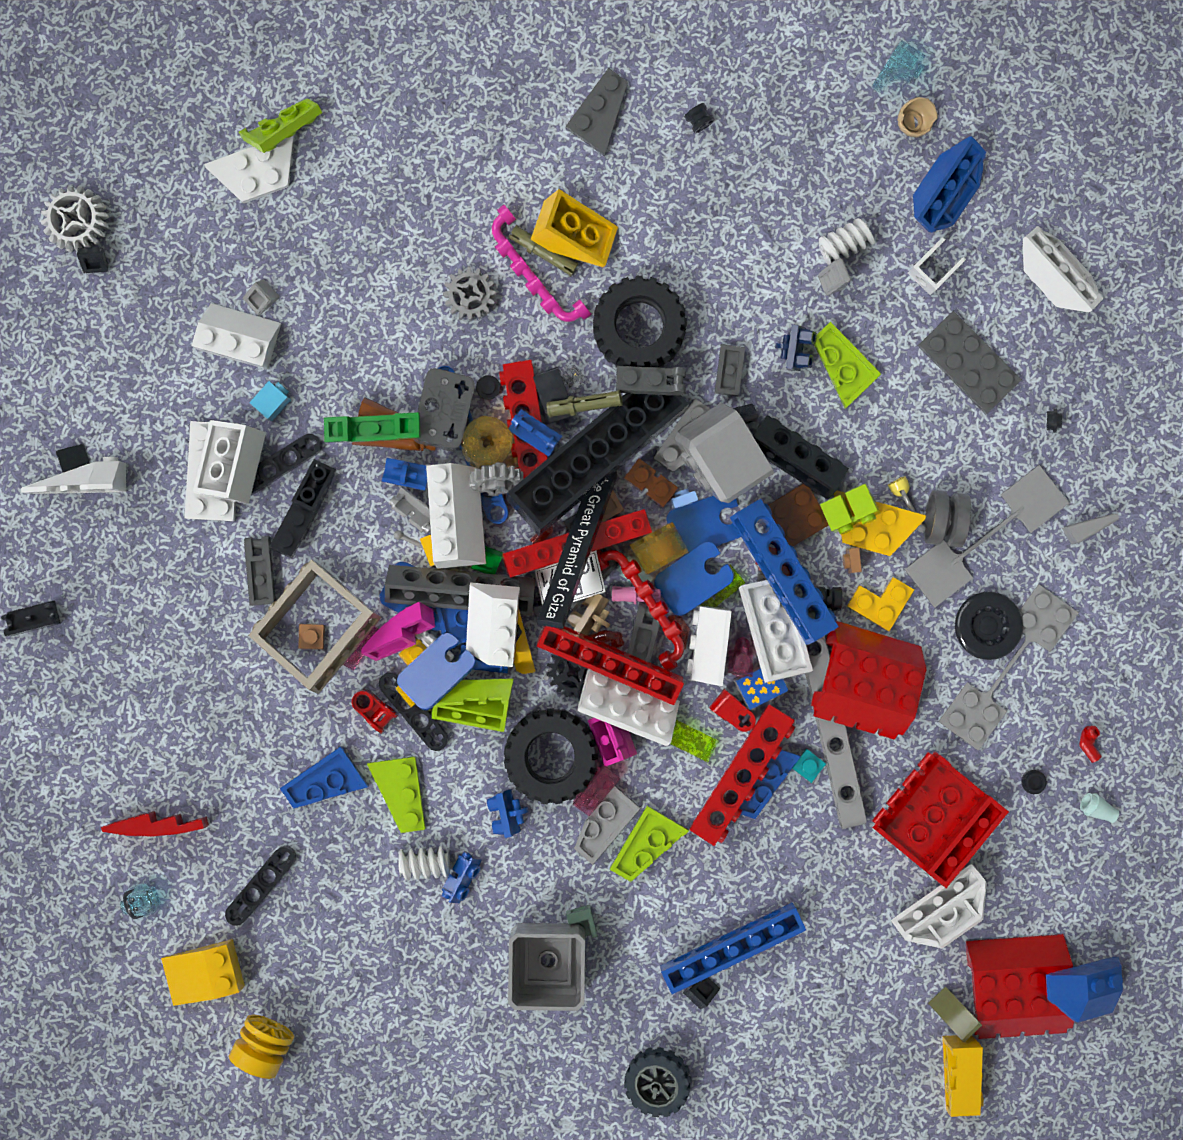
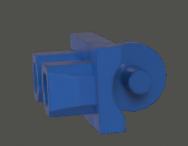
M386 458L382 482L426 491V465Z
M508 789L495 794L496 796L486 801L490 812L499 810L501 819L492 821L493 834L504 835L505 838L512 837L514 834L521 832L519 824L524 823L523 814L529 812L528 806L521 807L520 800L514 799L512 789Z

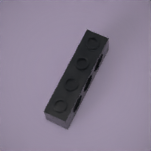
M766 415L753 433L754 439L769 462L827 500L837 491L849 470L840 460L832 458L823 452L819 446L809 443L799 433L791 431L782 425L776 418Z

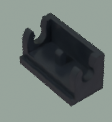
M555 367L535 374L533 379L549 423L570 417L571 414L550 418L547 412V402L564 400L569 397L560 369Z
M55 600L10 611L1 616V619L7 623V628L3 630L5 636H16L61 624Z

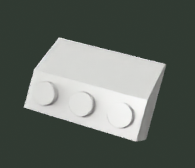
M211 303L198 322L192 347L199 351L268 370L281 323Z
M210 420L193 492L249 504L266 432L246 425Z
M470 583L466 650L488 665L513 667L520 587Z
M699 605L698 611L694 610L692 625H696L695 635H691L689 649H693V658L688 659L686 673L691 674V680L723 686L732 612L729 609Z

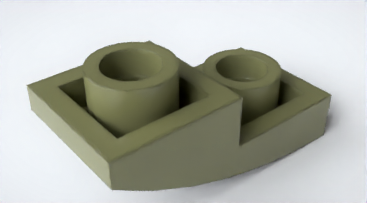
M946 986L928 1003L963 1042L982 1026Z

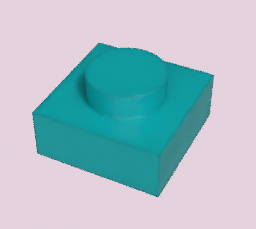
M805 749L792 769L812 783L826 763L808 749Z

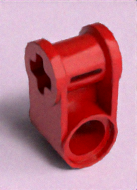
M362 689L352 697L351 703L354 710L380 734L384 732L383 728L393 718L398 717V714L387 703L368 689ZM363 694L369 697L370 705L368 707L359 705V695ZM385 713L386 715L383 717V719L381 721H378V719Z
M725 689L722 690L709 707L719 717L728 721L742 732L750 731L755 726L756 719L754 714ZM748 714L750 716L748 718L749 722H751L750 725L744 724L742 727L739 726L740 720L738 717Z

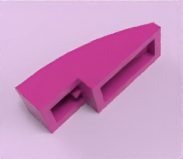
M421 602L407 607L386 622L361 649L362 654L378 661L416 645L415 635L435 627L433 609Z

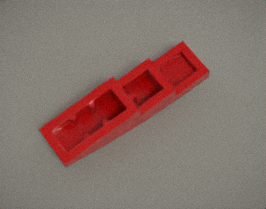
M155 811L107 824L102 826L101 829L102 832L125 836L154 837L204 829L209 826L207 816L183 823L181 813L157 820Z

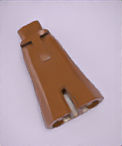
M364 397L358 417L395 415L398 412ZM413 439L352 442V445L385 447L409 451H420V448L421 451H424V449L436 450V447L418 444Z

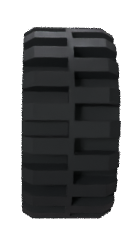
M637 275L635 279L626 277L621 279L620 283L612 284L609 290L599 298L593 318L594 339L599 351L604 354V358L609 363L615 364L616 368L617 366L662 368L680 350L686 334V310L684 305L680 303L678 294L672 292L668 284L665 282L661 284L654 277L643 279V275ZM630 304H648L655 308L661 316L663 323L661 335L653 344L647 347L630 346L620 338L617 332V318L620 312Z
M547 708L545 710H537L522 718L511 731L504 748V766L510 782H513L516 786L515 789L520 794H525L527 799L540 801L541 804L546 805L548 803L562 804L563 801H570L576 798L579 793H583L590 781L592 782L598 764L597 744L589 726L577 715H573L563 709ZM545 733H557L564 736L574 749L575 758L571 769L564 776L556 779H547L536 774L528 760L530 745L537 737Z

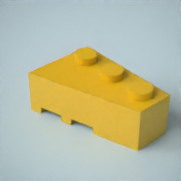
M958 1035L942 1036L946 1111L951 1117L980 1116L981 1107L984 1105L981 1092L983 1047L972 1035L965 1042Z

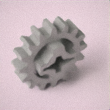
M467 267L466 273H463L459 268L458 276L455 277L450 274L452 282H445L444 284L449 289V291L443 292V296L449 298L445 305L446 307L453 306L450 312L452 315L459 312L460 320L465 315L468 316L469 321H472L474 315L480 320L482 319L481 312L484 311L489 314L490 311L487 306L495 305V302L490 299L496 296V291L490 290L495 286L494 282H487L489 279L487 273L480 276L481 270L479 268L476 269L475 273H472L470 267ZM469 279L468 282L459 284L461 281ZM480 282L486 289V295L478 290ZM470 289H473L476 296H470L469 299H466L464 292H469ZM454 294L461 297L460 306L454 301ZM477 303L481 304L479 307L470 310L471 306Z
M504 463L484 465L481 469L476 468L474 472H470V487H473V490H479L480 493L487 492L489 496H498L499 494L507 493L522 481L523 472H521L520 468L514 469V466L506 467Z

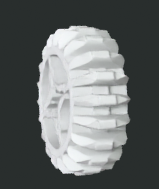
M68 186L66 193L65 190L59 188V196L50 194L53 201L51 203L48 201L44 202L48 210L41 211V214L47 217L41 220V224L47 226L43 231L46 235H50L49 241L56 243L58 248H66L68 252H73L74 248L77 251L78 248H83V246L85 248L91 247V241L98 245L99 240L96 239L98 235L106 237L105 233L101 231V228H109L108 224L102 221L109 218V215L103 212L106 209V205L100 203L101 198L98 195L93 196V192L90 189L85 191L83 187L78 186L75 190L74 187ZM71 202H75L72 207H70V208H63V207H65L67 204H69V203H71ZM88 206L92 212L91 224L86 220L88 212L86 209ZM59 215H61L63 218V224L61 226L63 229L61 232L58 228ZM67 215L78 217L83 223L71 221ZM79 230H86L83 234L79 236L71 237L72 235L75 236V234Z

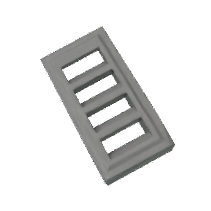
M841 258L836 259L818 274L826 296L843 290L851 280Z
M1109 514L1064 526L1062 530L1071 544H1078L1119 520L1118 514Z

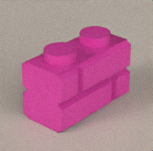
M596 718L588 720L604 766L637 755L629 731Z

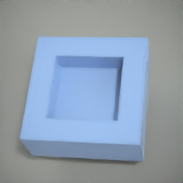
M688 489L674 493L675 498L671 499L674 509L698 501L696 492H689Z

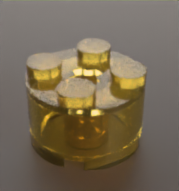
M481 416L473 420L465 429L461 442V449L465 460L478 469H481L484 465L489 466L495 463H503L512 448V433L504 422L495 417ZM487 438L490 440V445L485 448L482 446V440Z
M673 522L630 544L646 575L688 553L687 547Z

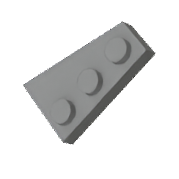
M694 399L653 459L671 472L684 465L685 462L680 456L683 452L675 441L676 433L709 411L710 408Z
M605 776L601 780L588 817L574 847L592 865H594L641 809Z

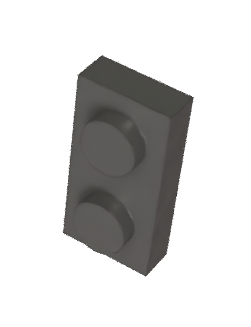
M720 345L714 394L739 396L745 347Z

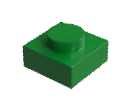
M485 546L486 564L472 565L471 569L486 574H495L503 552Z

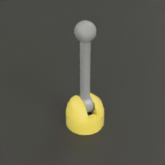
M906 476L900 477L888 484L893 495L903 497L909 510L916 513L907 496L910 485ZM921 523L917 530L924 532L927 527L924 523Z

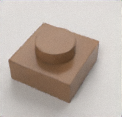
M613 490L602 522L624 511Z
M859 547L846 549V554L842 555L844 569H848V573L862 572Z
M299 624L298 649H324L325 625Z

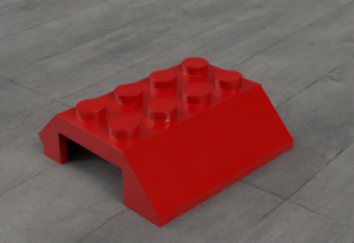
M836 621L839 627L828 633L826 644L833 647L822 691H814L811 702V706L814 708L813 715L827 721H831L834 716V723L852 728L856 723V729L875 734L878 730L879 736L895 740L898 734L904 735L916 717L927 671L922 647Z
M934 751L933 754L927 752L918 763L920 770L917 772L914 769L902 783L905 788L902 791L898 788L886 802L889 806L888 809L885 810L882 807L872 820L875 823L872 828L947 889L1009 811L991 796L985 794L952 767L950 762Z
M1064 934L966 941L967 966L972 971L975 1014L972 1015L982 1024L974 1033V1035H978V1039L996 1038V1034H1000V1038L1018 1037L1021 1032H1024V1036L1044 1035L1045 1030H1048L1049 1034L1067 1033V1029L1073 1028L1074 1021L1055 1004L1047 1000L1046 974L1073 967Z

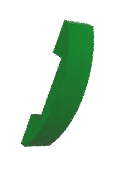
M419 412L361 417H324V442L326 443L375 442L421 438Z

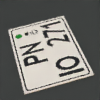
M596 551L590 552L573 602L606 592ZM558 563L535 570L542 605Z

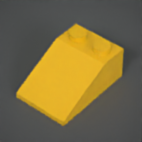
M558 189L544 200L531 240L550 252L604 267L606 266L618 226Z
M233 939L161 958L173 1006L239 993L245 987Z

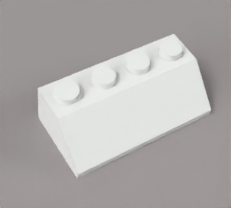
M453 463L426 466L433 563L437 569L486 564L481 493L479 490H473V487H470L469 477L470 472H474V469L477 467Z

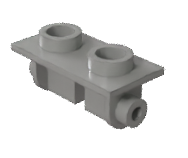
M402 486L396 497L393 496L388 503L391 505V509L395 510L403 518L409 514L411 516L409 522L419 529L421 533L423 531L426 534L429 531L431 532L429 507Z

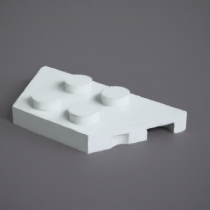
M293 135L292 137L285 138L277 144L276 148L265 153L252 146L204 165L242 203H247L289 187L292 149L295 137Z

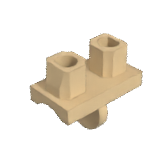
M600 594L588 597L582 603L587 606L584 614L581 615L576 611L571 612L567 621L574 627L575 631L587 636L591 630L597 633L602 625L609 628L611 624L605 621L610 613L605 610L609 600Z

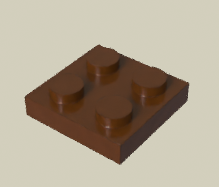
M804 484L768 504L772 511V518L776 524L782 527L785 539L791 546L797 545L829 526L820 504L811 489Z

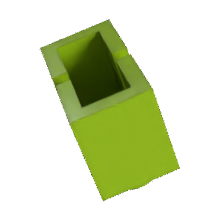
M863 484L845 493L855 515L854 517H852L847 503L841 495L820 504L832 532H839L842 535L853 530L855 523L862 522V524H867L876 519L875 515L879 514L880 511L867 484Z

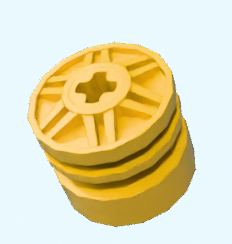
M248 1015L244 1022L245 1026L240 1030L242 1038L235 1041L229 1054V1059L236 1067L250 1075L264 1079L275 1078L284 1061L281 1055L288 1052V1045H291L295 1036L289 1028L261 1015Z

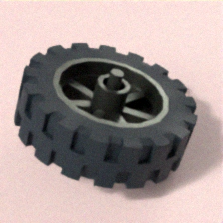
M657 1047L654 1050L647 1048L645 1052H639L631 1060L626 1071L624 1088L627 1089L626 1096L632 1100V1105L635 1108L641 1109V1113L645 1115L649 1113L652 1114V1117L659 1118V1115L668 1117L672 1112L675 1114L680 1110L681 1106L685 1105L690 1093L692 1078L689 1076L688 1065L685 1066L682 1057H677L675 1052L671 1050L665 1051L661 1047ZM652 1068L654 1076L645 1072V1070ZM657 1068L665 1070V1072L663 1073L662 1071H658ZM670 1074L674 1081L665 1079ZM640 1077L650 1082L642 1085ZM665 1086L676 1088L674 1092L670 1094ZM650 1088L651 1092H653V1095L647 1092L646 1089ZM662 1092L664 1096L660 1097L657 1094Z

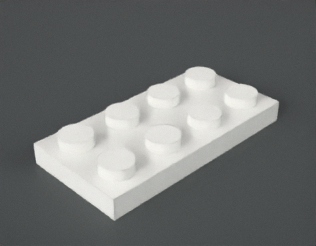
M190 421L185 519L235 521L236 502L193 492L210 422Z
M764 580L740 586L739 591L764 682H772L812 672L813 669L806 644L769 582Z
M588 669L577 711L668 746L672 740L680 701L676 700L675 705H671Z

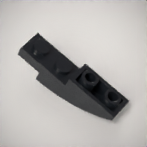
M313 459L291 500L292 505L269 546L270 549L293 559L302 540H305L321 507L336 469Z

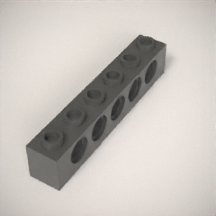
M389 565L385 580V602L408 605L421 602L430 607L468 610L470 583L520 587L518 608L520 615L532 616L536 578L518 576L509 578L507 575Z

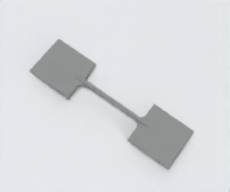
M1040 465L1001 494V497L1011 508L1010 516L961 554H955L943 540L940 545H935L904 569L934 608L973 579L972 575L963 565V558L1004 525L1016 518L1032 533L1069 504Z
M1039 584L1019 610L1023 620L1022 633L1025 636V641L995 683L985 693L966 683L938 721L978 751L1007 712L992 700V693L1030 642H1036L1051 652L1078 615L1076 610Z

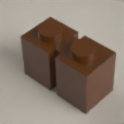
M638 458L624 477V480L639 492L646 488L648 492L645 496L663 509L678 487L661 474L658 478L655 477L656 470Z

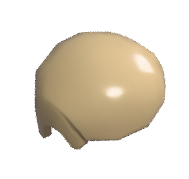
M917 97L909 100L901 107L897 118L898 126L907 136L918 138L931 131L938 114L935 105L928 98ZM914 117H916V119H917V121H918V125H917L916 128H915Z

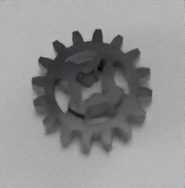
M551 654L554 662L547 663V666L552 668V671L546 673V676L553 677V680L549 682L550 686L557 684V693L565 690V697H568L570 692H573L575 698H578L579 691L583 690L584 680L582 677L584 670L587 668ZM561 660L563 663L562 671L557 674V666ZM567 661L572 666L579 667L576 671L578 681L572 675L567 676V672H569ZM567 680L572 681L577 687H567L562 683Z

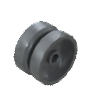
M933 490L929 495L926 506L924 524L927 528L924 531L925 543L940 545L945 539L947 546L963 547L968 535L971 519V499L969 494L954 493L949 498L946 491Z

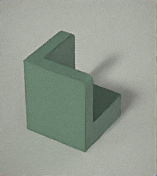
M590 905L566 911L568 924H580L585 929V937L590 935L593 938L598 937Z

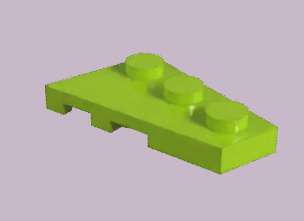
M306 98L280 111L278 118L270 120L265 118L258 122L259 127L249 132L245 128L238 131V133L245 142L265 153L276 148L277 144L285 138L295 135L302 126L314 122L322 111L318 104Z
M831 322L817 334L814 346L846 409L881 373Z
M416 756L367 763L400 833L425 830Z
M646 805L609 869L632 882L661 854L671 848L677 840L687 834L689 829Z

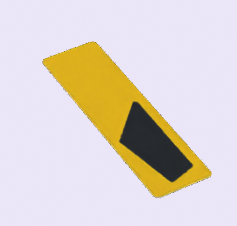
M518 609L514 665L516 671L521 674L534 673L535 667Z

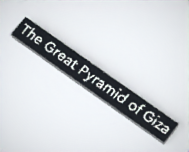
M617 471L581 500L537 619L538 625L564 628L618 476Z

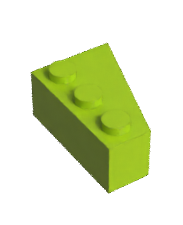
M514 679L461 680L433 707L432 719L504 732Z

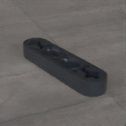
M305 434L260 462L257 472L259 477L264 480V483L261 484L260 480L255 481L251 495L316 456L322 449L321 439L314 434ZM307 439L311 441L316 440L315 450H304L302 453L306 456L302 458L295 446L299 444V448L302 449L307 445ZM293 451L296 454L297 459L294 464L287 465L284 462L286 452ZM268 464H273L276 468V473L271 478H267L263 474V469Z
M393 672L382 675L379 679L380 690L427 747L434 751L444 749L448 743V735L435 719H432L430 712L420 709L416 704L409 709L402 708L399 704L401 695L398 694L394 699L391 694L396 692L391 687L386 689L384 686L387 683L385 678L388 677L389 679H396L394 686L397 687L398 675ZM418 714L427 716L428 725L426 727L420 728L415 724V717ZM432 724L436 727L432 730L436 736L439 734L443 736L441 739L443 744L441 746L431 743L433 737L430 733L426 737L422 733L428 730Z
M281 846L270 856L226 909L225 918L229 924L238 926L249 918L294 864L296 853L293 848ZM279 852L282 854L288 852L290 854L288 856L290 862L285 861L280 865L279 868L283 870L281 873L270 862L273 861L276 864L281 858ZM269 869L275 873V880L268 883L264 881L262 877L264 870ZM255 888L258 890L260 896L257 901H250L247 898L248 889ZM243 903L248 906L240 914L243 917L242 919L239 917L233 919L234 913L232 909L237 910Z

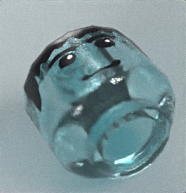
M143 883L127 889L123 894V901L120 902V906L125 915L128 914L132 919L137 920L155 913L157 905L160 904V898L154 886L150 887L148 884Z

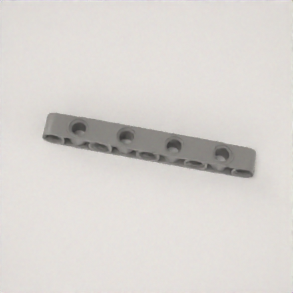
M809 612V617L815 619V612ZM825 636L815 641L819 645L818 652L814 655L809 654L813 671L805 673L811 701L814 691H821L823 688L830 659ZM834 716L831 721L815 717L841 829L866 824L865 811L845 725L834 723ZM838 737L841 741L840 747L837 750H831L829 747L830 740ZM844 786H850L852 789L851 795L847 798H842L840 795V791Z

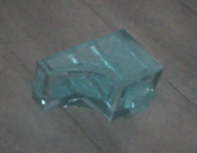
M901 40L871 88L880 93L891 82L905 80L909 83L912 77L917 79L925 67L922 62L926 55Z

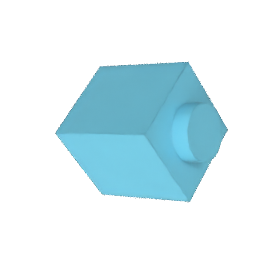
M268 381L250 401V404L268 420L273 421L291 399L287 396L289 391L279 382L274 385Z

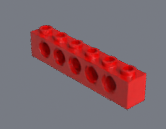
M532 360L502 364L503 371H499L501 386L506 385L507 395H503L505 410L510 409L511 419H507V427H510L511 421L516 415V410L521 406L528 407L530 410L529 415L542 422L537 389L533 379ZM517 382H522L526 385L525 391L521 394H515L512 391L513 385ZM514 434L515 443L510 444L512 457L518 459L519 466L514 469L520 468L524 479L548 458L547 455L530 444L522 442ZM528 454H534L537 457V463L532 467L524 464V458Z
M645 509L601 522L591 552L652 533ZM569 533L503 553L502 557L509 578L558 563Z
M543 626L537 640V647L671 705H675L684 685L682 676L566 626L563 629Z
M771 704L767 705L689 828L691 832L713 846L717 842L722 844L729 833V830L726 829L730 821L735 823L743 811L739 808L744 800L748 802L756 790L753 788L756 780H763L769 770L766 767L767 763L771 758L775 760L782 750L779 744L784 737L789 739L796 728L792 725L795 721L793 718ZM768 727H773L778 732L776 739L768 741L763 737V732ZM760 748L764 751V758L761 761L756 762L750 758V752L753 749ZM741 769L748 770L751 773L750 780L747 782L739 781L737 779L738 771ZM728 790H733L738 795L737 800L733 803H728L723 798L724 793ZM714 811H720L724 814L725 818L723 822L716 824L711 821L710 815Z

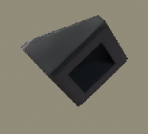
M752 403L733 408L740 414L745 424L754 422L759 418Z
M84 444L56 451L63 473L90 463Z
M708 977L687 987L683 994L699 1009H703L709 1005L720 988Z

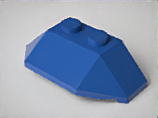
M972 136L967 137L940 154L913 194L914 218L930 233L953 226L980 187L983 159L986 157V151Z
M1109 957L1046 974L1047 1000L1055 1004L1064 1014L1077 1023L1113 1013L1123 992L1122 966L1119 957Z

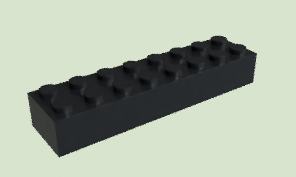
M625 393L622 396V406L606 409L508 491L506 500L535 533L540 536L686 412L689 403L681 395Z

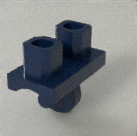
M792 324L791 334H784L783 342L775 343V349H781L780 359L787 360L786 369L800 371V369L812 368L813 355L803 353L804 344L814 345L816 343V332L808 330L803 326Z

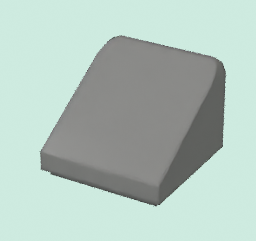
M263 279L252 285L243 297V300L260 316L280 296Z

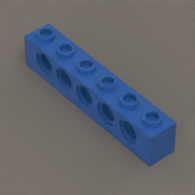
M760 498L730 517L732 523L806 645L817 641L838 628L835 614L826 607L821 591L814 587L810 580V573L798 561L796 550L786 541L782 527L775 523L770 507L763 503ZM756 523L763 526L764 533L757 531ZM769 544L776 547V555L769 551ZM782 565L788 567L790 571L789 576L783 574ZM795 586L802 590V598L795 594ZM808 608L814 610L815 619L809 617Z
M790 903L660 965L661 973L671 994H674L806 931V928L793 903Z

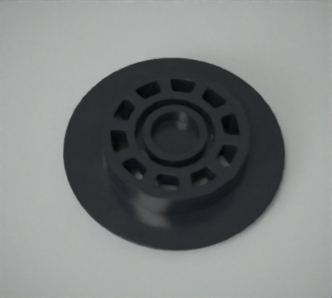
M981 592L969 597L961 605L955 618V633L960 645L970 655L983 660H995L1008 655L1018 645L1023 632V620L1018 607L1011 599L996 592ZM989 606L990 611H985V607ZM996 609L1001 612L999 615L994 612ZM1002 617L1005 618L1006 623H1002ZM1003 627H1006L1005 634L1002 633ZM998 636H1000V637H1001V640H999V641L997 642V641L995 640V638H997ZM979 637L981 642H978L976 638ZM986 640H990L991 645H986Z

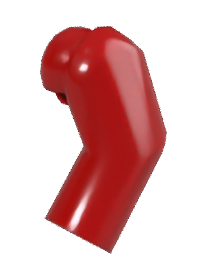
M1096 726L1085 727L1082 730L1079 742L1080 748L1091 763L1098 761L1102 757L1094 746L1095 740L1100 736V731Z

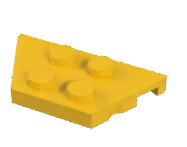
M837 490L834 493V498L839 495H841V497H844L847 506L851 512L852 517H854L855 515L846 497L845 492ZM875 501L880 511L879 514L875 515L876 519L867 524H862V522L855 523L853 530L841 535L842 543L891 556L925 520L926 515Z

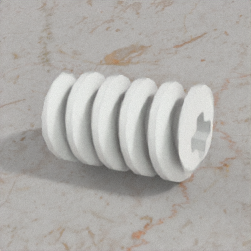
M857 218L853 224H845V229L840 227L837 228L836 233H828L827 238L825 236L820 237L819 248L826 263L830 265L831 258L834 260L839 259V254L848 258L849 249L856 254L858 253L857 245L864 250L866 249V240L871 245L875 244V240L868 225Z
M441 846L437 854H434L432 847H429L427 855L424 854L422 848H419L418 855L414 854L413 849H409L408 856H405L403 849H400L399 873L400 877L403 874L405 880H410L412 873L416 880L420 879L421 873H423L425 879H429L431 872L435 878H439L441 871L445 878L449 877V848L447 853H444Z

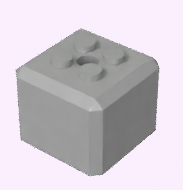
M722 402L676 433L675 441L683 452L680 456L685 464L695 471L693 477L706 492L708 491L721 502L730 503L774 474L771 465L740 414Z
M517 923L512 928L509 938L508 1004L514 1010L578 1011L584 1005L585 929L580 924ZM545 954L553 955L555 963L551 966H545L541 962L542 956Z

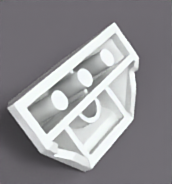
M1037 226L1023 238L1024 272L1056 307L1090 312L1103 300L1102 295L1098 293V287L1092 275L1057 237Z
M970 864L960 871L947 889L940 885L893 918L891 922L906 941L944 948L983 920L987 882L976 868Z

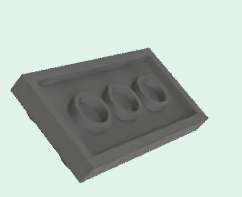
M954 311L917 345L985 415L1022 380Z

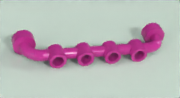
M503 204L497 209L499 215L492 224V235L498 243L494 246L503 258L508 255L513 262L510 267L518 277L523 274L528 282L525 286L533 296L537 293L543 300L540 305L548 315L553 312L557 318L565 322H572L580 317L586 320L592 314L579 299L572 305L575 308L572 312H565L501 231L502 225L505 222L510 225L516 220L509 209Z

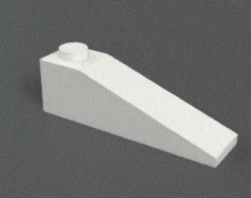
M103 457V461L92 462L22 487L21 493L126 492V463L118 461V457Z

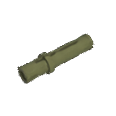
M518 225L513 228L512 234L509 235L510 240L526 248V252L529 254H536L567 273L570 277L576 270L575 268L579 264L578 262L569 257L550 252L531 240L532 235Z
M620 390L576 398L575 396H569L568 399L547 402L548 416L550 418L566 414L575 416L578 412L622 406V394Z

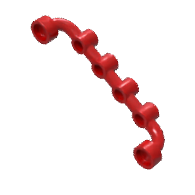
M597 550L601 571L609 567V560L617 561L625 577L634 585L637 595L648 606L652 617L661 625L665 636L674 644V651L672 653L667 650L658 656L663 668L671 671L678 667L677 661L684 652V643L679 634L683 633L682 627L676 620L669 621L666 616L669 613V609L663 600L656 602L652 596L656 592L653 584L649 580L644 582L641 580L638 574L642 572V569L635 559L629 562L621 552L616 550H608L606 552Z

